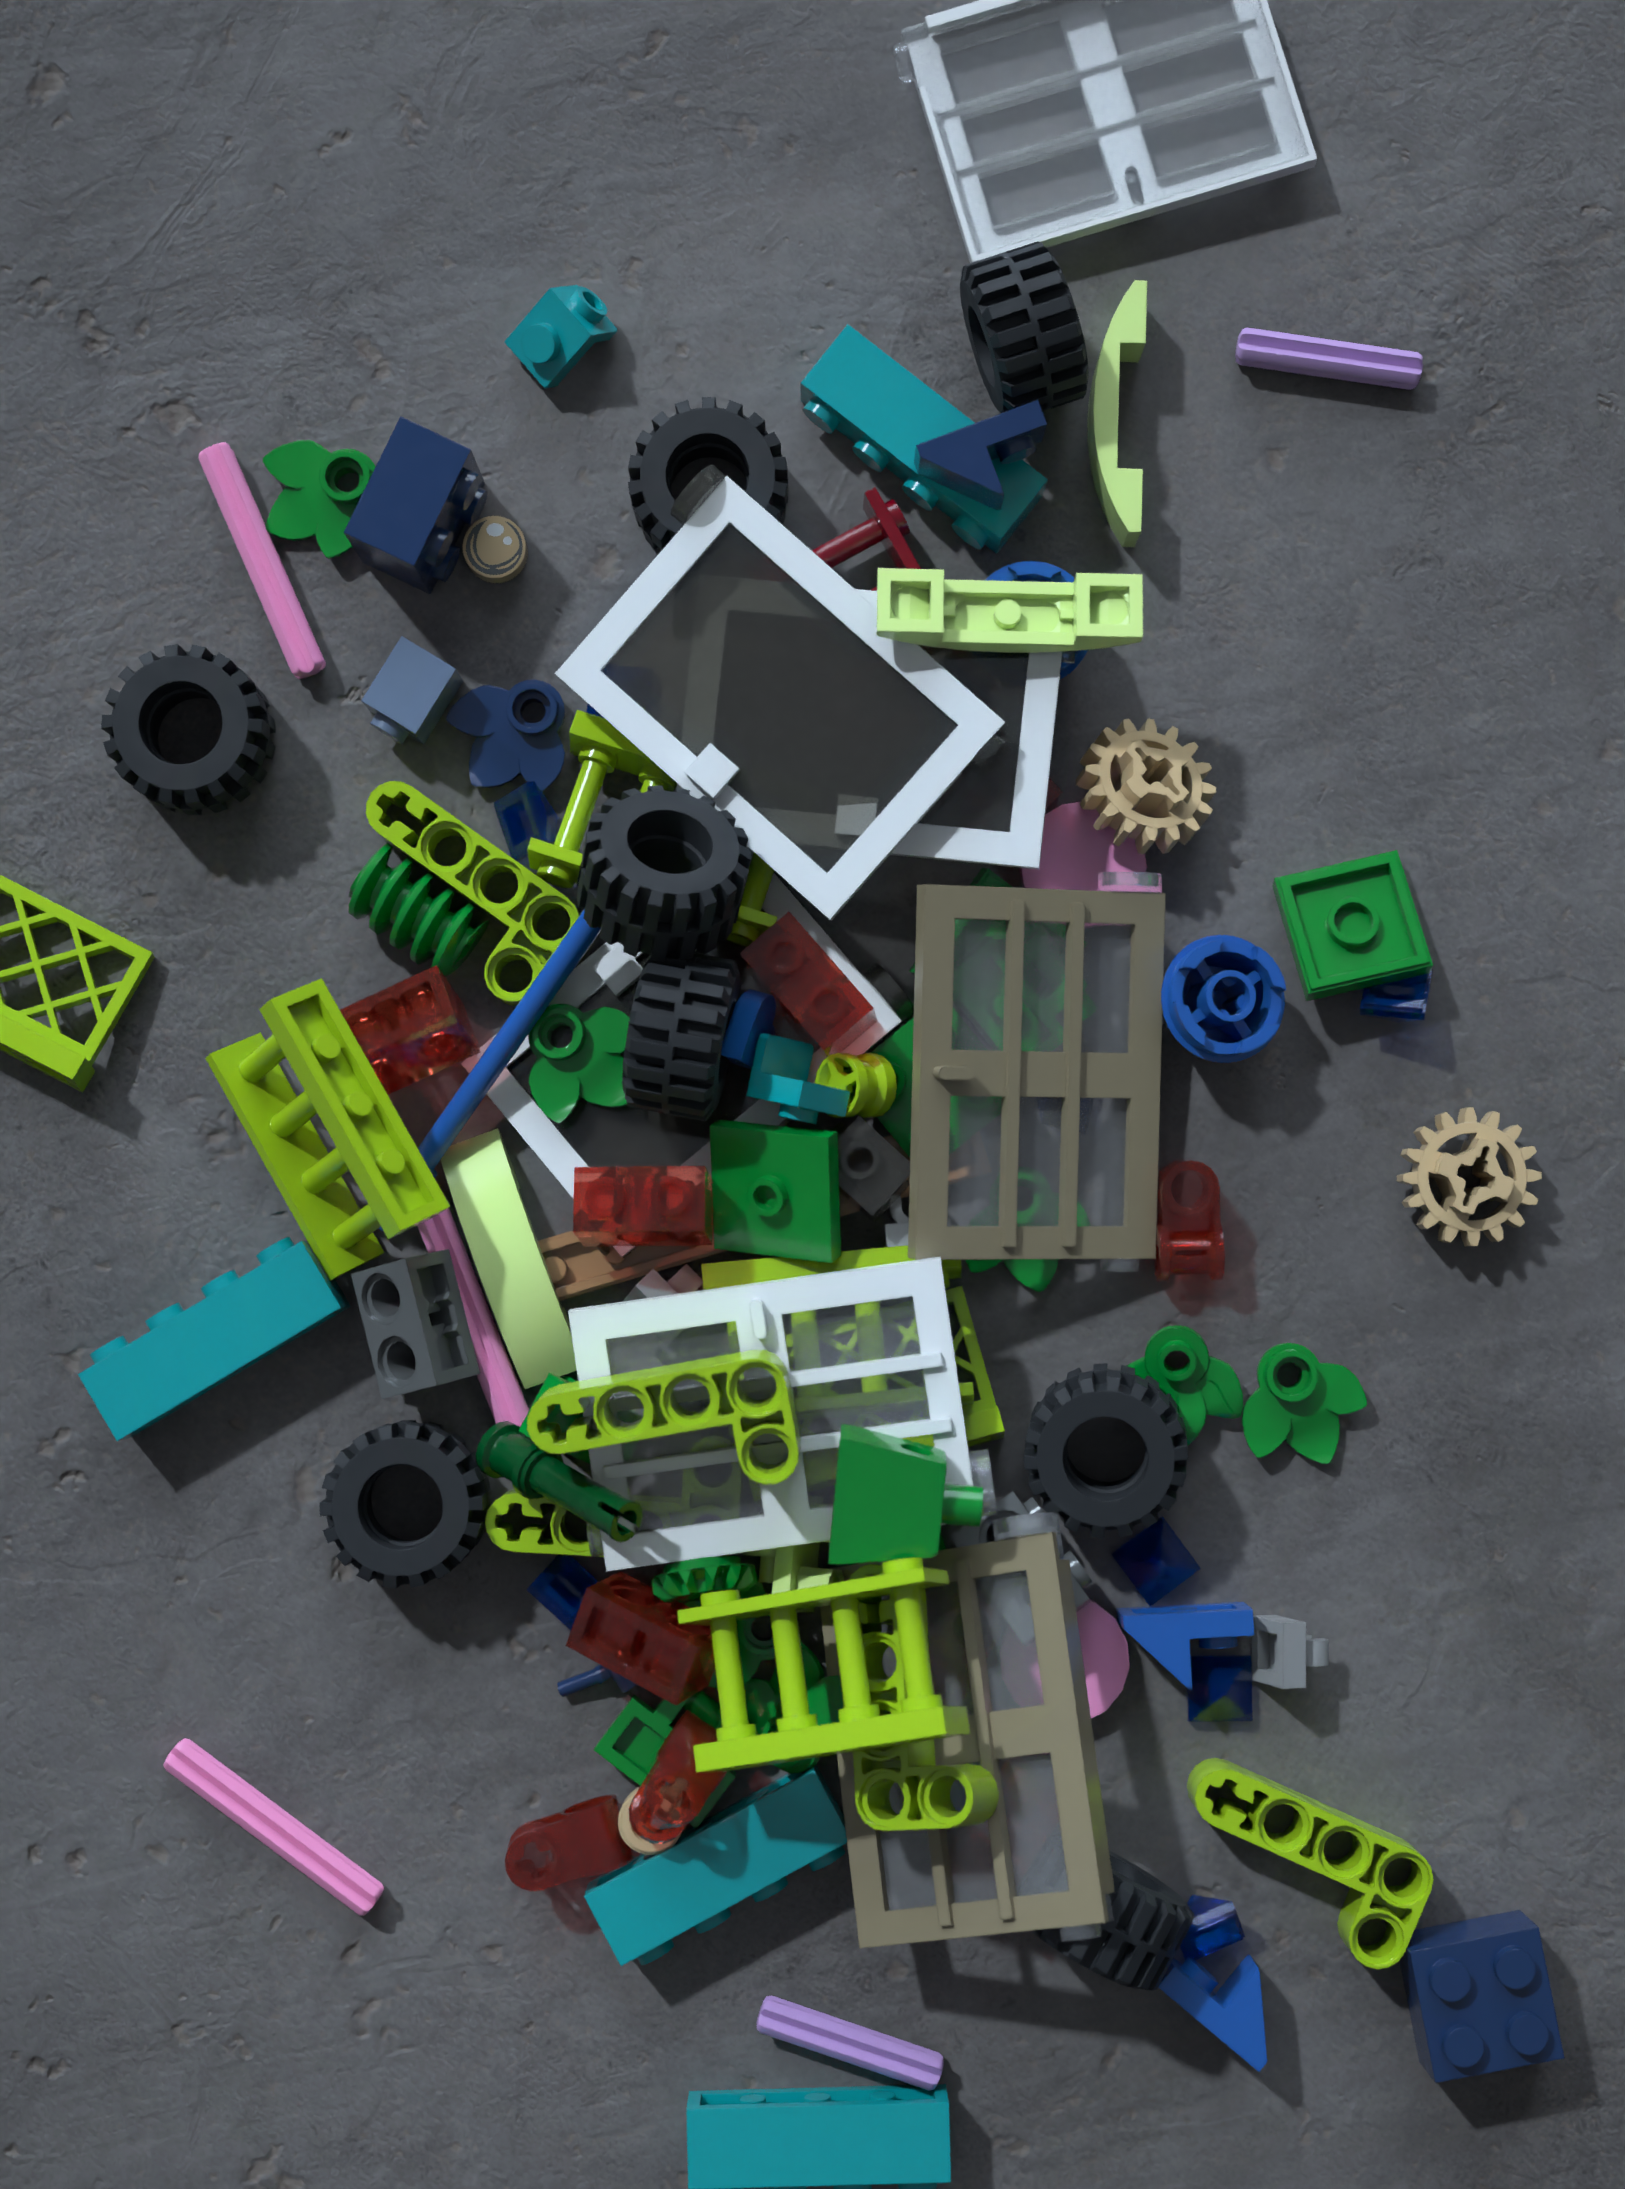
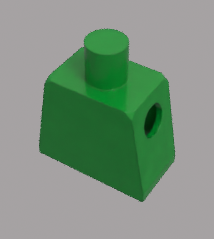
M841 1424L828 1564H852L892 1561L905 1558L935 1557L938 1555L941 1524L980 1527L983 1487L945 1483L947 1462L945 1451L861 1427Z

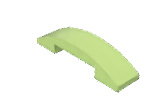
M1134 280L1123 296L1105 335L1092 379L1087 420L1088 450L1095 489L1110 528L1122 547H1135L1142 528L1143 469L1117 468L1120 362H1139L1146 344L1147 281Z
M878 568L876 636L937 648L1005 653L1079 651L1138 643L1143 639V574L1076 573L1074 583L946 580L944 579V570Z
M497 1128L451 1145L441 1158L443 1170L485 1293L524 1388L528 1389L544 1383L549 1373L560 1377L576 1371L570 1322L565 1308H562L522 1200L519 1191L520 1185L499 1129Z

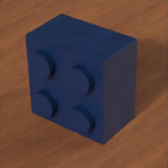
M400 416L344 530L345 536L363 563L430 595L437 580L446 582L449 579L460 555V547L455 545L465 523L472 526L478 520L488 496V491L482 489L485 482L471 449Z
M1521 1910L1414 1930L1407 1949L1399 1961L1419 2062L1435 2083L1564 2059L1539 1927Z

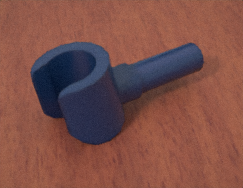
M627 1646L620 1649L603 1664L595 1666L594 1669L557 1682V1687L560 1695L565 1697L601 1684L612 1677L622 1693H625L642 1682L647 1674L651 1672V1668L636 1648Z

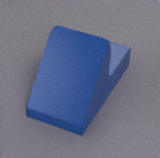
M1244 1602L1116 1608L1117 1622L1190 1691L1192 1690L1190 1639L1198 1638L1200 1648L1223 1649L1238 1646L1237 1636H1255L1253 1609Z
M1247 1955L1217 1992L1213 1990L1219 1982L1197 1961L1188 1956L1184 1963L1181 1964L1173 1958L1158 1988L1260 2072L1267 2063L1260 1972L1251 1955Z

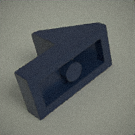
M1033 401L916 445L914 465L918 474L990 508L1001 510L1004 492L992 460L999 458L1001 464H1010L1030 456L1037 450L1036 444L1042 442L1047 426L1039 401Z

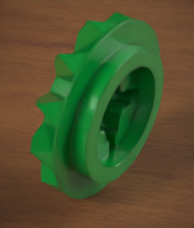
M737 1556L704 1557L675 1562L664 1566V1573L651 1579L653 1594L657 1598L665 1602L677 1601L679 1603L688 1601L700 1602V1595L717 1591L739 1590V1593L746 1592L756 1584L755 1566L741 1563V1558Z

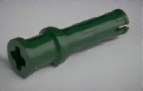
M509 1421L499 1422L490 1427L482 1436L476 1452L477 1466L487 1476L495 1479L504 1477L511 1481L513 1488L521 1496L528 1499L545 1497L608 1534L611 1539L617 1542H626L635 1535L632 1530L618 1523L619 1518H623L640 1528L643 1519V1510L640 1504L624 1498L564 1464L561 1454H551L540 1449L534 1442L527 1439L526 1435L519 1431L520 1427Z

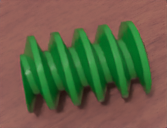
M386 843L369 859L354 880L348 896L351 898L349 914L358 920L372 913L369 920V929L378 935L392 928L390 944L398 950L405 948L413 942L410 959L419 965L434 957L431 965V974L438 980L443 979L458 969L468 958L486 931L490 919L475 929L469 926L475 907L469 903L455 914L450 912L449 908L454 891L448 888L436 898H431L429 892L434 877L428 873L412 884L408 881L414 862L407 858L393 869L389 867L388 862L393 847Z

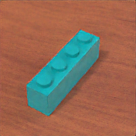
M849 324L846 325L800 383L801 402L805 404L803 412L816 426L829 434H832L835 429L840 431L855 443L852 450L859 459L877 472H882L886 467L905 482L902 485V489L910 499L928 511H931L936 506L954 520L951 527L955 533L976 549H981L986 545L997 554L1044 495L1048 479L1024 460L1010 464H1001L999 458L992 460L1004 492L1001 510L990 508L919 475L914 465L916 445L969 426L975 422Z
M289 1236L272 1244L256 1255L261 1264L257 1268L240 1278L235 1270L224 1273L201 1288L205 1299L185 1311L179 1302L173 1304L145 1321L150 1330L148 1333L131 1343L127 1342L124 1335L120 1336L90 1354L94 1365L79 1373L78 1376L116 1441L135 1436L351 1307L336 1280L330 1281L308 1241H300L294 1245Z
M816 1764L805 1772L788 1773L704 1819L697 1829L693 1826L682 1831L676 1844L670 1849L656 1855L640 1854L590 1881L584 1898L620 1966L635 1958L638 1959L640 1965H645L669 1952L675 1946L672 1938L686 1930L695 1927L698 1934L709 1931L732 1915L729 1909L730 1906L750 1895L754 1902L763 1901L788 1885L789 1882L786 1876L807 1864L812 1871H816L843 1856L846 1852L843 1844L847 1843L844 1815Z
M937 2084L936 2088L930 2091L914 2085L689 2091L686 2108L688 2189L767 2187L768 2189H807V2186H833V2189H872V2185L898 2184L899 2189H936L937 2183H951L949 2099L946 2084Z

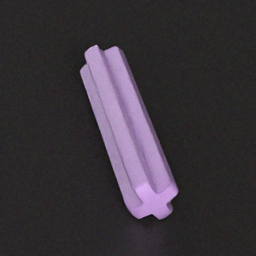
M1248 327L1241 330L1235 351L1236 362L1243 366L1408 390L1414 389L1417 386L1423 368V357L1418 352Z
M772 1995L766 1996L757 2017V2030L762 2034L929 2091L936 2088L943 2071L944 2060L939 2052Z

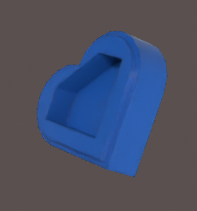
M748 989L740 996L723 1039L722 1056L736 1065L752 1069L759 1036L762 1033L775 1035L773 1021L776 1001L773 995Z

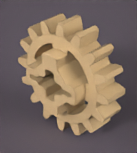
M1148 718L1139 731L1136 730L1135 725L1130 719H1124L1115 731L1106 727L1080 760L1084 769L1076 778V785L1089 790L1080 802V806L1082 809H1096L1100 816L1093 825L1097 831L1105 829L1107 826H1111L1116 830L1113 844L1118 847L1129 837L1135 839V846L1139 854H1145L1154 842L1163 854L1169 853L1178 841L1184 845L1187 844L1213 811L1207 803L1216 794V787L1202 782L1212 767L1210 763H1195L1192 756L1199 746L1195 742L1188 743L1183 747L1176 742L1178 729L1174 726L1165 735L1157 733L1154 719Z
M1473 1107L1462 1108L1459 1111L1458 1124H1455L1453 1118L1447 1112L1435 1115V1125L1438 1131L1434 1132L1425 1126L1418 1127L1414 1134L1422 1144L1420 1149H1402L1400 1156L1406 1161L1413 1163L1412 1172L1397 1175V1182L1412 1185L1414 1192L1405 1198L1402 1204L1404 1208H1422L1424 1213L1419 1217L1416 1224L1420 1229H1428L1436 1223L1440 1225L1438 1241L1451 1243L1458 1231H1461L1464 1246H1478L1480 1231H1483L1491 1242H1499L1504 1239L1501 1223L1504 1222L1513 1228L1521 1227L1525 1221L1517 1211L1518 1206L1536 1205L1538 1202L1537 1197L1525 1191L1527 1182L1542 1179V1172L1526 1169L1525 1160L1531 1158L1537 1152L1535 1146L1518 1148L1515 1140L1519 1137L1522 1128L1517 1124L1509 1126L1502 1131L1499 1130L1500 1113L1487 1112L1480 1123H1478ZM1461 1134H1470L1468 1140L1463 1142L1459 1152L1451 1155L1437 1151L1449 1139ZM1498 1150L1506 1161L1509 1177L1503 1175L1496 1159ZM1473 1165L1472 1174L1481 1178L1479 1187L1465 1189L1466 1181L1462 1177L1457 1176L1458 1168ZM1429 1177L1435 1179L1443 1196L1440 1205L1431 1192ZM1486 1200L1501 1203L1489 1215L1476 1220H1468L1469 1216L1474 1214L1479 1203Z

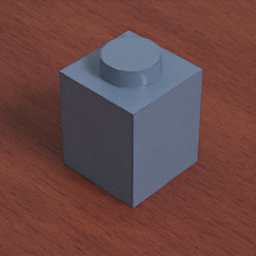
M401 636L361 701L375 715L370 722L374 728L398 743L403 744L409 735L424 745L463 683V679L456 668Z

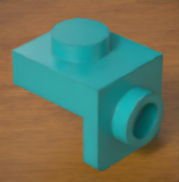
M578 285L553 287L548 289L504 342L538 382L547 389L557 387L595 342L610 340L617 332V328L606 316L608 311L603 301L591 290Z
M765 1033L759 1036L746 1096L781 1103L778 1116L812 1124L817 1123L819 1112L845 1117L850 1091L807 1082L814 1052L812 1044Z

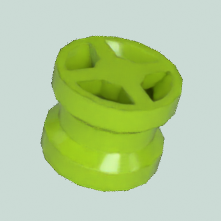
M849 1053L831 1054L821 1062L816 1072L815 1084L850 1091L845 1117L826 1113L829 1116L835 1118H847L855 1115L864 1118L882 1116L890 1109L895 1099L897 1089L896 1075L891 1063L882 1055L876 1053H864L857 1056Z

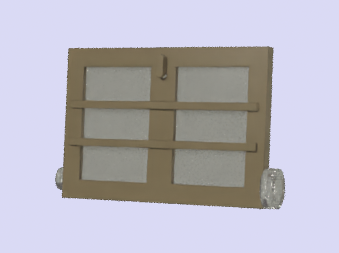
M1099 872L1097 891L917 885L908 1258L915 1260L941 1257V1260L1101 1259L1100 1270L1114 1272L1139 1271V1259H1156L1162 1045L1161 990L1164 971L1166 893H1162V874L1148 872Z
M1034 1513L1001 1518L993 1521L995 1541L938 1550L937 1556L922 1558L924 1568L946 1570L949 1584L925 1588L929 1656L934 1695L941 1694L943 1706L967 1707L970 1734L935 1739L936 1765L974 1764L988 1770L997 1783L999 1791L998 1806L988 1820L973 1826L891 1831L873 1829L863 1821L857 1811L853 1752L837 1754L859 1949L1060 1928L1061 1941H1074L1102 1937L1100 1923L1114 1921L1110 1893L1115 1892L1078 1620L1070 1562L1064 1559L1058 1513ZM887 1561L866 1562L829 1569L842 1570L844 1581H848L851 1575L860 1567L869 1564L882 1565V1563ZM890 1594L881 1596L882 1601L889 1600ZM831 1605L821 1606L820 1614L828 1676L840 1675ZM882 1624V1632H894L893 1625ZM891 1647L886 1649L882 1660L883 1670L888 1678L893 1675L897 1662ZM956 1779L951 1787L950 1797L955 1809L961 1812L966 1804V1791L962 1783ZM895 1782L890 1790L889 1800L895 1813L899 1814L903 1808L904 1796L902 1789Z

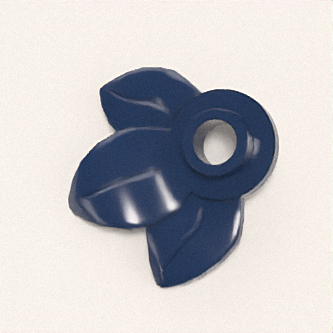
M525 680L516 684L510 690L492 685L480 686L461 697L451 707L446 716V721L451 726L476 738L472 745L469 760L470 782L475 787H499L513 781L518 775L522 774L524 779L534 789L543 792L557 779L562 771L565 751L558 732L564 723L565 705L559 692L547 682ZM533 702L541 703L546 709L544 718L538 723H528L523 719L524 708Z

